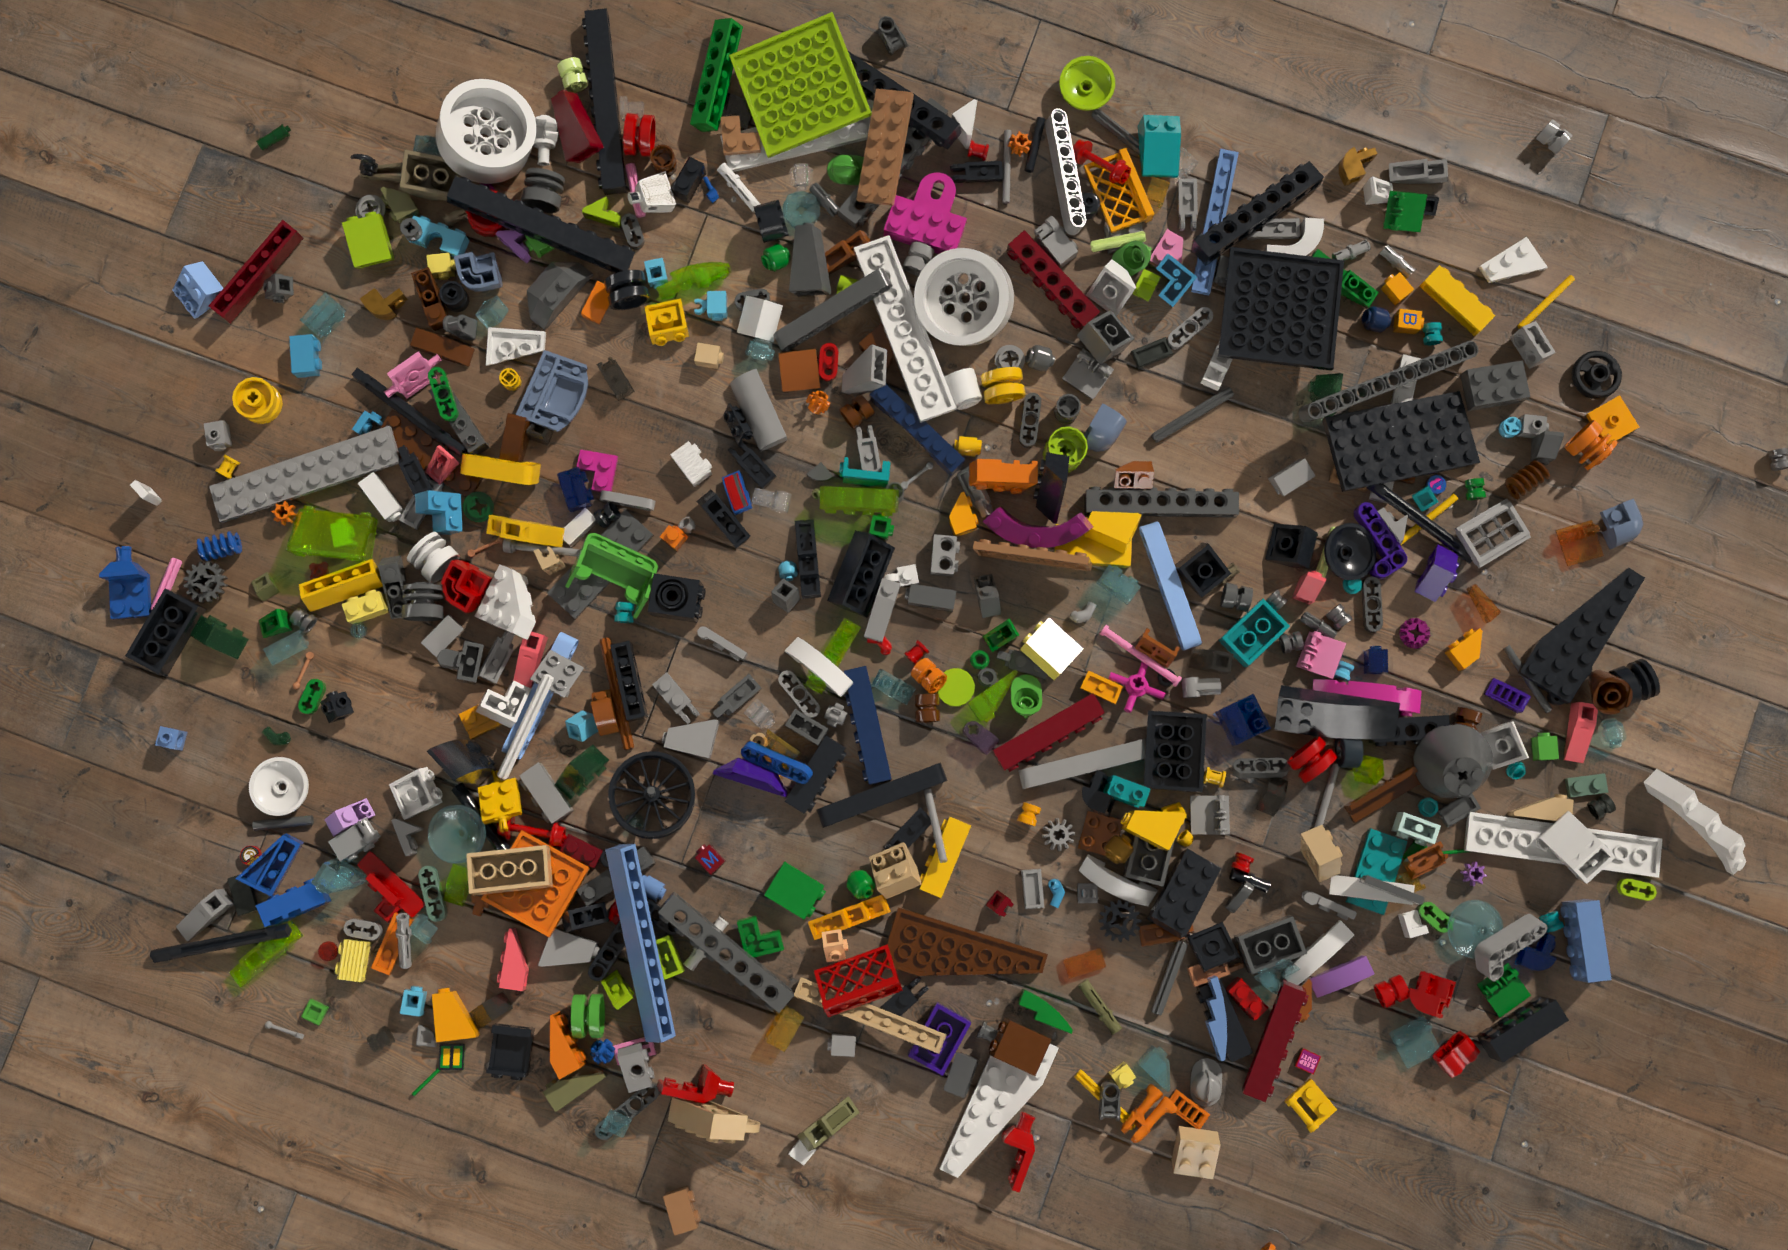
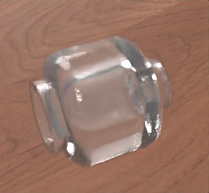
M808 163L793 164V167L789 169L790 186L796 187V191H807V187L813 185V168L809 167Z

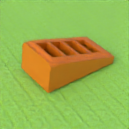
M1175 1089L1169 1099L1175 1103L1179 1096L1182 1098L1176 1106L1178 1110L1175 1113L1194 1128L1201 1129L1210 1114L1179 1090ZM1185 1102H1188L1189 1104L1186 1106V1108L1184 1109V1111L1181 1113V1112H1180V1109L1183 1107V1105L1185 1104ZM1192 1107H1194L1195 1110L1188 1118L1187 1114L1192 1109ZM1201 1112L1202 1114L1196 1123L1193 1122L1198 1113Z

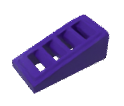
M1492 678L1484 693L1487 697L1517 714L1524 711L1531 698L1530 695L1496 678ZM1498 685L1500 686V688L1495 695L1493 694L1496 686ZM1504 689L1507 690L1504 697L1501 698L1500 696ZM1512 693L1514 696L1511 702H1509L1508 699ZM1518 698H1521L1518 705H1515Z

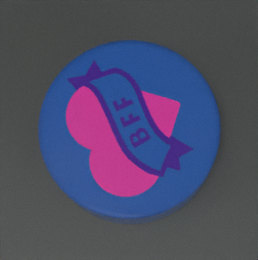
M1434 475L1426 481V486L1430 487L1434 495H1438L1446 489V481L1442 476Z

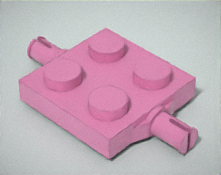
M418 351L387 373L393 385L385 390L384 393L390 398V396L399 392L408 399L430 383L428 373L433 366L442 361L441 358L436 354L430 360H427Z

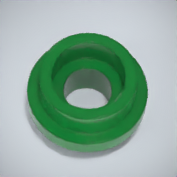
M982 650L975 651L970 657V663L975 669H984L989 664V656ZM982 657L983 663H977L976 658Z

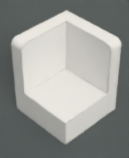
M1418 910L1398 914L1406 938L1429 933L1427 925H1422Z

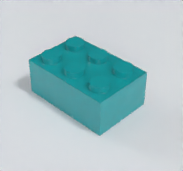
M1261 599L1218 641L1245 668L1278 639L1290 625L1264 599Z

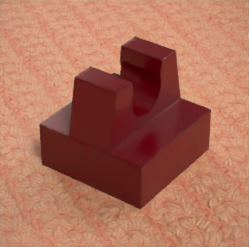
M999 890L993 894L986 904L987 907L1003 917L1006 916L1004 909L1007 905L1011 908L1014 905L1011 899Z

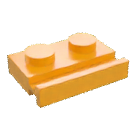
M478 705L459 714L471 740L503 724L477 713Z

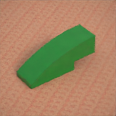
M1025 989L1022 990L1018 1004L1035 1011L1033 1017L1035 1020L1072 1034L1073 1029L1055 1008L1036 994Z

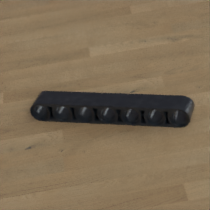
M938 763L816 809L822 828L948 780L942 764Z

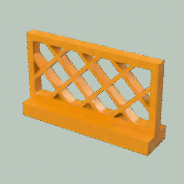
M1127 148L1119 150V153L1102 158L1108 162L1113 160L1118 162L1122 159L1126 161V165L1131 168V174L1124 187L1102 179L1104 171L1109 173L1110 171L1094 162L1084 165L1083 168L1093 192L1100 199V208L1111 233L1141 222L1147 223L1152 221L1154 211ZM1097 167L1102 169V172L1097 177L1091 174L1090 169ZM1099 182L1109 186L1106 193L1098 190ZM1111 187L1121 191L1118 199L1108 195ZM1123 192L1131 195L1132 201L1130 204L1120 200ZM1106 198L1116 202L1113 210L1105 207L1104 202ZM1118 204L1128 207L1125 215L1115 211ZM1130 209L1137 211L1140 217L1136 219L1128 217ZM1113 215L1123 219L1120 225L1113 226L1111 221Z

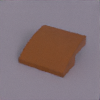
M816 349L778 353L782 392L820 388Z

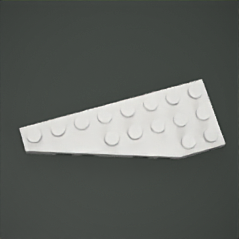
M1049 1045L1036 1076L998 1060L991 1055L989 1056L940 1165V1170L957 1178L1043 1085L1059 1049L1057 1046Z

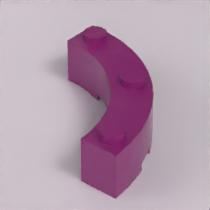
M1003 507L997 508L983 521L993 532L1014 544L1027 545L1031 548H1049L1063 545L1077 539L1093 528V525L1082 513L1059 525L1037 526L1021 522L1009 514Z

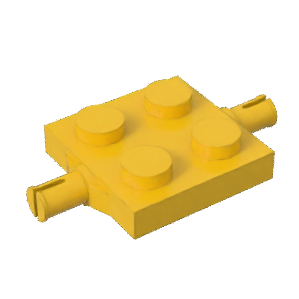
M494 771L492 773L494 782L478 787L481 818L484 825L498 822L500 832H507V820L522 815L518 780L516 777L501 780L497 776L498 771Z

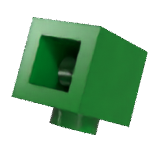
M873 515L869 533L881 540L888 541V537L893 536L895 525H891L892 519L888 518L889 516Z

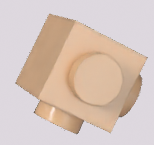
M841 929L822 932L826 962L846 959L845 951H849L847 939H843Z

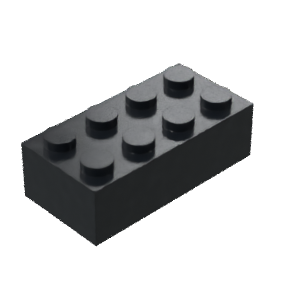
M165 588L125 656L159 675L168 676L207 609Z
M1188 848L1182 851L1146 919L1180 939L1186 937L1221 868Z
M1537 996L1530 1001L1531 1004L1516 1009L1511 1017L1500 1019L1495 1027L1484 1029L1478 1040L1488 1056L1503 1063L1568 1022L1569 1019L1557 1000Z

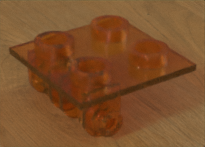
M1592 520L1555 530L1567 566L1604 556L1597 536L1600 527L1598 524H1594Z

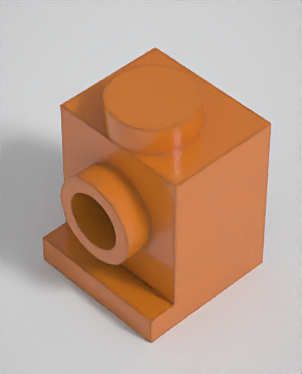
M668 525L660 536L663 542L677 552L689 537L679 527L674 525L672 527Z

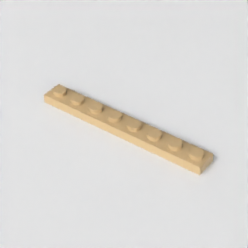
M801 977L794 997L823 1008L817 983ZM829 988L825 995L826 999L834 998L837 991ZM868 1003L839 1013V1015L937 1054H940L947 1036L944 1033Z

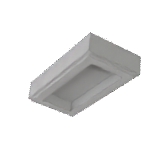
M1041 869L1021 870L1024 908H1045Z

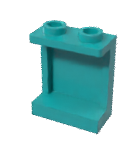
M845 457L844 462H840V477H843V483L886 488L889 484L891 462L883 461L882 472L849 469V458Z
M1112 775L1108 777L1103 793L1113 796L1119 802L1139 808V806H1145L1151 789Z

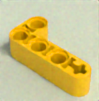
M462 454L460 473L517 484L533 485L539 483L541 464Z

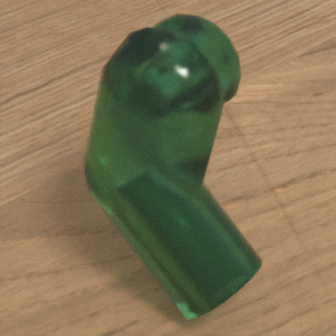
M270 726L262 731L263 735L275 746L286 745L291 741L288 732L276 734Z

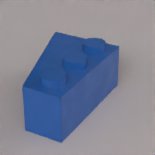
M287 833L282 835L235 879L272 897L276 894L304 842Z
M312 878L305 881L304 886L299 888L295 886L287 889L286 893L274 895L268 898L267 901L256 905L264 927L280 925L329 903L331 899L323 880Z

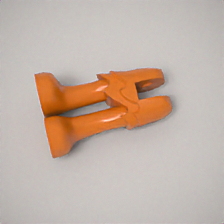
M1151 1083L1146 1088L1147 1096L1138 1108L1135 1107L1121 1127V1131L1124 1134L1134 1125L1138 1128L1131 1138L1133 1143L1143 1140L1151 1132L1150 1129L1165 1113L1174 1114L1178 1110L1176 1105L1168 1097L1164 1096L1157 1107L1145 1119V1113L1163 1096V1093Z

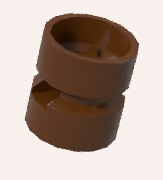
M664 144L655 146L650 154L655 173L666 172L667 177L673 175L677 169V161L672 148Z
M861 394L852 399V404H846L839 409L840 414L852 429L862 424V419L867 420L875 414L869 402Z
M939 694L915 695V706L918 708L915 711V722H940V710L937 709V706L940 705Z
M1458 707L1455 715L1457 722L1453 723V725L1462 724L1478 731L1476 726L1480 725L1483 714L1472 709Z

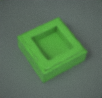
M310 999L301 1018L319 1026L329 1007L314 999Z

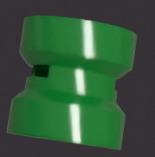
M1484 478L1464 481L1468 491L1466 493V500L1486 498V492L1483 490L1485 485Z

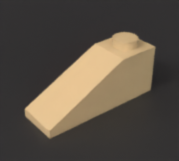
M1555 794V797L1545 798L1509 811L1507 816L1556 822L1567 811L1573 814L1574 800L1567 799V795Z

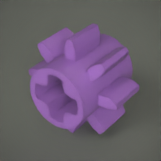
M1472 862V866L1464 864V871H1460L1464 875L1462 881H1470V886H1475V882L1483 884L1482 879L1487 876L1483 872L1485 867H1477V862ZM1471 871L1476 872V876L1471 875Z

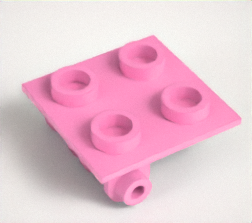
M1309 631L1296 667L1333 679L1346 643L1323 636L1317 631Z

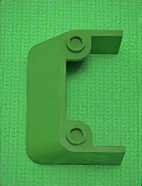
M590 533L587 535L574 562L565 587L569 588L574 577L586 580L590 577L591 573L626 589V599L630 603L637 605L633 618L637 619L649 598L654 573L656 574L658 565L653 559L597 533Z

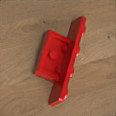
M369 851L357 864L367 875L365 878L369 882L367 885L374 892L378 891L382 894V900L386 904L399 905L411 918L415 917L425 906V902L372 851Z

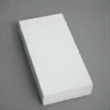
M134 481L130 484L142 499L156 506L162 502V499L151 487L139 481Z

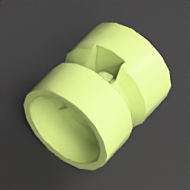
M567 58L558 63L557 68L561 78H563L562 82L565 90L577 93L588 86L579 58Z

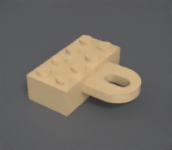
M672 1097L668 1121L675 1124L676 1128L685 1129V1132L696 1133L695 1136L706 1138L708 1142L717 1143L719 1139H722L727 1143H735L736 1140H744L745 1132H759L760 1122L748 1119V1116L712 1101L700 1103Z

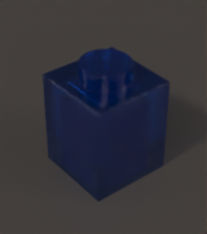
M1370 646V649L1364 651V674L1388 673V649H1382V646Z

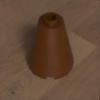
M1603 670L1591 672L1588 677L1592 702L1596 709L1601 713L1611 715L1619 713L1621 709L1627 708L1630 705L1633 691L1625 680Z

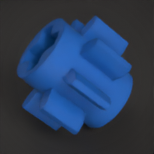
M607 1038L604 1042L601 1039L595 1041L591 1046L590 1055L593 1057L592 1060L597 1064H600L601 1061L604 1064L610 1062L615 1054V1047L612 1046L613 1043Z

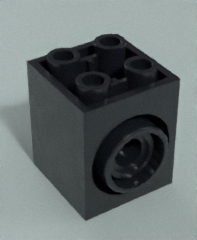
M654 573L648 612L654 617L697 623L698 618H702L703 607L700 604L701 599H705L706 588H704L700 580ZM673 595H678L675 601H670Z

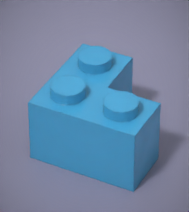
M1167 254L1156 269L1170 281L1158 296L1174 307L1197 276L1170 254Z
M430 490L415 494L416 513L432 515L433 532L442 535L462 532L461 494Z

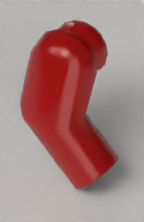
M885 636L882 643L867 638V643L878 644L881 648V654L889 655L891 653L892 645Z
M616 900L611 905L609 911V921L615 925L620 921Z

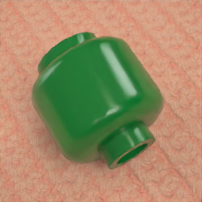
M775 244L763 251L761 261L767 270L776 272L789 264L790 253L786 247Z
M853 871L847 878V888L855 898L865 899L873 894L875 881L866 871Z

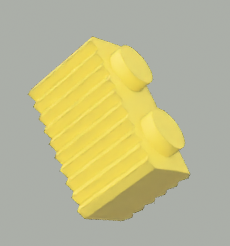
M343 939V943H340L338 954H341L340 962L336 964L335 974H338L337 979L354 982L365 981L371 948L370 941Z

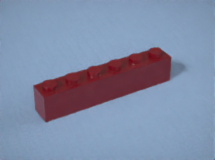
M282 220L210 303L209 307L231 324L263 287L264 280L274 274L304 238L293 227Z
M1094 693L999 746L992 752L1002 770L1008 769L1011 772L1019 767L1017 763L1025 760V762H1028L1036 757L1034 753L1040 750L1044 753L1053 748L1051 744L1055 741H1058L1060 744L1067 740L1069 733L1074 731L1077 734L1086 729L1084 725L1091 721L1093 725L1102 720L1101 715L1105 712Z
M1282 980L1243 1084V1094L1266 1102L1267 1097L1271 1098L1274 1091L1273 1081L1279 1078L1281 1072L1279 1065L1281 1060L1285 1061L1288 1054L1287 1044L1288 1042L1292 1043L1295 1035L1293 1031L1294 1025L1299 1024L1302 1013H1299L1300 1009L1308 1001L1309 995L1306 994V988Z

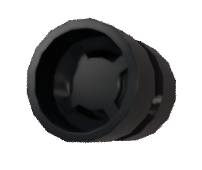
M448 281L440 288V298L448 309L453 312H462L468 307L470 302L469 296L458 282Z

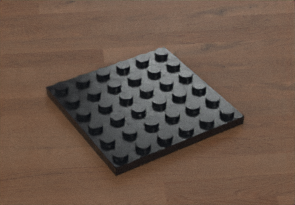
M1230 247L1218 357L1332 371L1334 369L1344 260Z

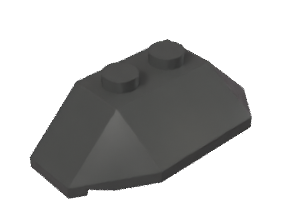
M551 262L527 289L530 319L545 331L591 279L593 273L579 262Z

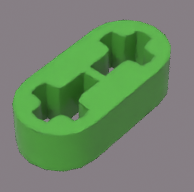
M1423 902V905H1418L1419 916L1434 930L1445 933L1451 929V919L1435 904ZM1430 906L1431 908L1429 909V911L1433 914V916H1431L1430 914L1424 915L1425 910L1423 908ZM1436 918H1438L1439 920L1445 919V928H1439L1440 923L1436 920Z

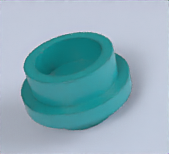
M1361 579L1343 580L1342 586L1348 594H1356L1362 588Z
M1522 762L1509 764L1506 769L1508 777L1514 780L1522 778L1526 773L1525 765Z
M1424 798L1419 802L1418 809L1423 816L1432 817L1438 811V804L1432 798Z

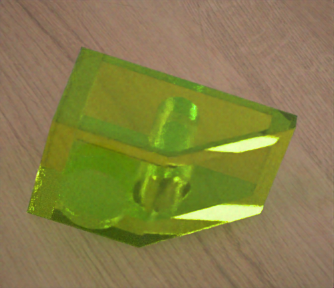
M454 863L446 882L444 901L463 907L469 892L467 866Z

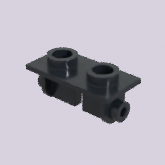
M729 403L723 418L739 445L743 438L746 440L751 439L753 432L748 423H742L746 419L741 409L737 406L732 407L731 403Z

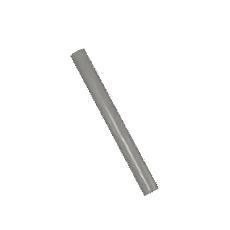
M1004 130L1003 204L1010 203L1011 147H1007L1010 142L1011 130Z
M1332 763L1314 828L1324 824L1340 768L1338 764Z
M925 789L924 795L940 863L947 862V856L931 789Z

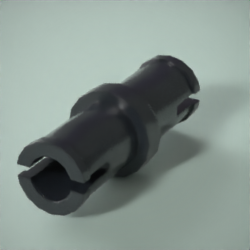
M1233 868L1229 876L1230 880L1239 883L1248 881L1255 889L1267 893L1270 888V881L1256 877L1251 872L1248 874Z

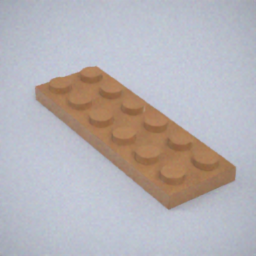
M876 89L856 199L858 202L894 206L914 96L912 92Z
M980 539V542L974 541L973 550L978 556L1090 572L1092 569V562L1089 557H1086L1087 554L1075 552V555L1067 554V551L1064 550L1050 552L1047 548L1037 547L1035 550L1021 544L1013 547L1006 542L991 544V541Z

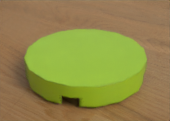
M959 668L946 670L944 673L947 675V681L937 692L939 698L949 706L959 707L966 704L974 694L975 684L973 678L967 671Z

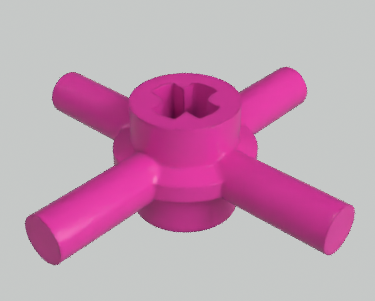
M1141 662L1138 673L1129 678L1113 672L1109 676V680L1125 685L1129 697L1124 711L1131 713L1137 697L1149 694L1163 700L1165 692L1149 687L1148 681L1144 677L1148 665L1144 662Z

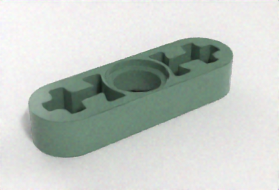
M424 866L420 869L418 877L429 919L434 922L442 921L447 916V908L438 871L433 866ZM427 869L429 872H433V875L430 876L431 882H435L436 885H429L426 887L425 883H429V879L424 878V874L427 873ZM431 888H435L438 891V896L435 899L428 897V891ZM440 900V904H436L437 909L442 910L438 918L437 915H433V912L436 911L435 905L430 906V903Z

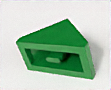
M275 609L258 620L263 638L293 630L287 611Z
M1009 618L983 635V638L991 652H994L1017 639L1019 633Z

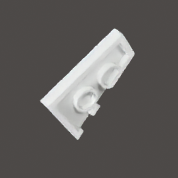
M1525 237L1482 264L1479 270L1488 283L1521 274L1525 275L1538 270L1542 271L1548 267L1529 239Z
M488 327L486 366L543 352L545 350L546 332Z

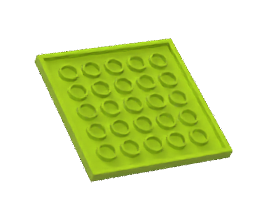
M833 12L729 55L768 158L872 115Z

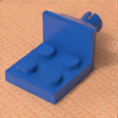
M115 547L116 562H110L99 573V578L109 581L110 619L148 617L152 611L150 574L138 563L132 561V547Z

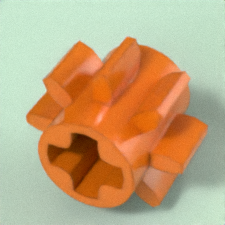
M1018 131L1016 136L1011 135L1009 138L1010 142L1007 147H1011V154L1015 153L1021 157L1023 152L1028 153L1030 150L1029 146L1032 143L1027 137L1028 134H1022Z
M822 391L812 392L806 399V403L809 404V411L814 414L825 413L831 404L827 401L828 395Z
M286 501L283 502V505L276 503L275 510L271 511L276 516L273 520L276 522L281 520V525L283 526L286 525V522L293 524L294 517L298 516L293 511L296 507L294 505L289 506V503Z

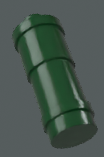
M281 124L256 142L264 151L275 143L289 137L291 129L288 125L285 127Z

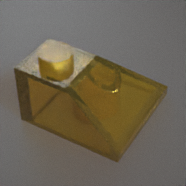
M767 730L766 736L769 749L797 761L801 753L773 732ZM781 763L783 768L789 770L786 764Z

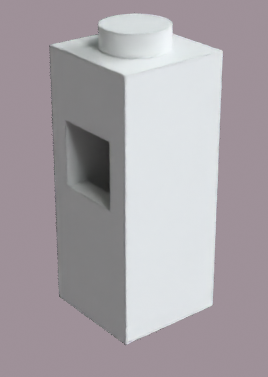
M372 472L358 483L385 520L394 522L401 517L404 509L377 474Z

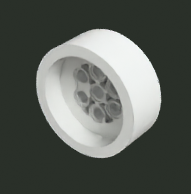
M489 79L469 80L451 90L443 101L436 126V143L446 164L460 176L485 184L503 182L518 174L528 160L536 137L535 116L523 96L510 86ZM498 127L503 128L505 131L499 130ZM481 134L487 135L488 138L483 137ZM464 141H469L472 144H466ZM481 151L487 152L488 155L482 154Z
M956 248L938 254L926 264L916 282L914 303L920 322L935 338L952 345L973 346L989 341L1005 327L1013 310L1014 290L1008 273L994 258L974 249ZM963 274H967L969 278L966 284L960 282V277ZM979 282H984L986 285L985 290L982 292L977 290ZM951 285L953 287V293L947 296L945 293L946 286ZM964 293H968L970 295V300L968 303H963L962 301V295ZM981 301H986L987 308L984 311H980L978 307ZM953 304L955 311L949 315L946 311L947 306ZM966 312H970L972 319L966 323L963 316Z

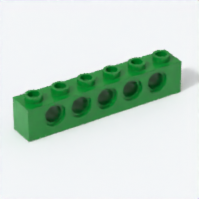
M732 18L714 21L690 125L701 132L718 131L733 71V64L729 55L737 52L743 26Z

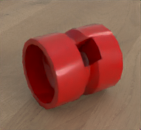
M1399 974L1389 978L1388 982L1382 981L1373 986L1376 997L1384 1009L1395 1005V1001L1402 1002L1410 999L1409 988L1403 977Z

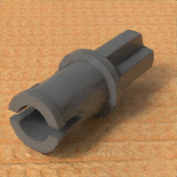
M817 182L811 185L809 190L819 201V205H822L831 217L836 216L839 207L830 198L831 195L827 194Z
M1308 612L1303 613L1300 618L1301 622L1314 629V631L1320 632L1323 636L1334 639L1338 633V630L1324 623L1323 619L1319 620Z

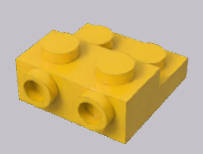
M681 298L644 306L652 345L663 346L672 340L682 342L686 337H689Z

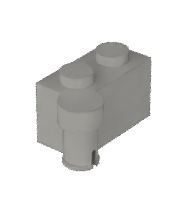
M1053 216L1047 218L1044 224L1034 230L1035 235H1039L1036 242L1060 269L1077 256L1078 247L1076 243L1068 239L1066 231L1061 225L1059 226V223Z
M368 817L328 842L339 861H347L349 863L358 858L357 854L361 851L367 852L374 848V843L379 841L378 839L381 836L377 830H374Z

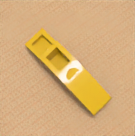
M489 515L486 534L517 541L562 547L565 528Z

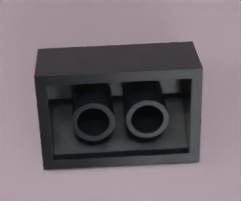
M1047 452L1045 460L1041 459L1039 471H1042V474H1038V483L1036 485H1039V488H1035L1033 499H1037L1036 508L1052 523L1057 524L1067 484L1070 456Z

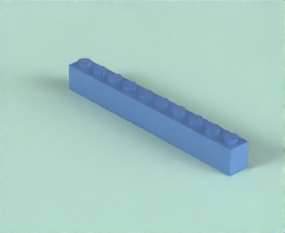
M622 844L606 849L605 852L645 1041L662 1043L676 1036L636 845Z

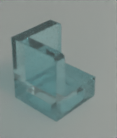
M495 296L485 301L475 315L488 329V327L501 323L509 310L500 298Z
M419 914L410 926L412 935L424 944H430L432 942L431 938L438 930V927L428 921V916Z
M611 1109L600 1131L606 1134L611 1132L623 1138L632 1119Z

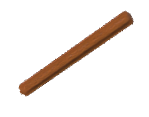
M608 637L600 639V645L623 749H633L634 743L629 721L626 720L610 647L612 645L611 640Z

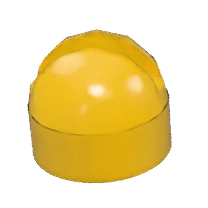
M1188 830L1182 831L1176 839L1184 847L1191 846L1194 840Z

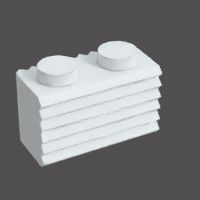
M688 441L670 455L691 484L696 487L712 475L710 470L712 465L706 458L703 460L700 457L701 451L695 443L691 445Z

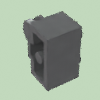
M464 641L462 652L443 649L438 654L437 662L443 668L457 670L456 681L475 685L484 645Z

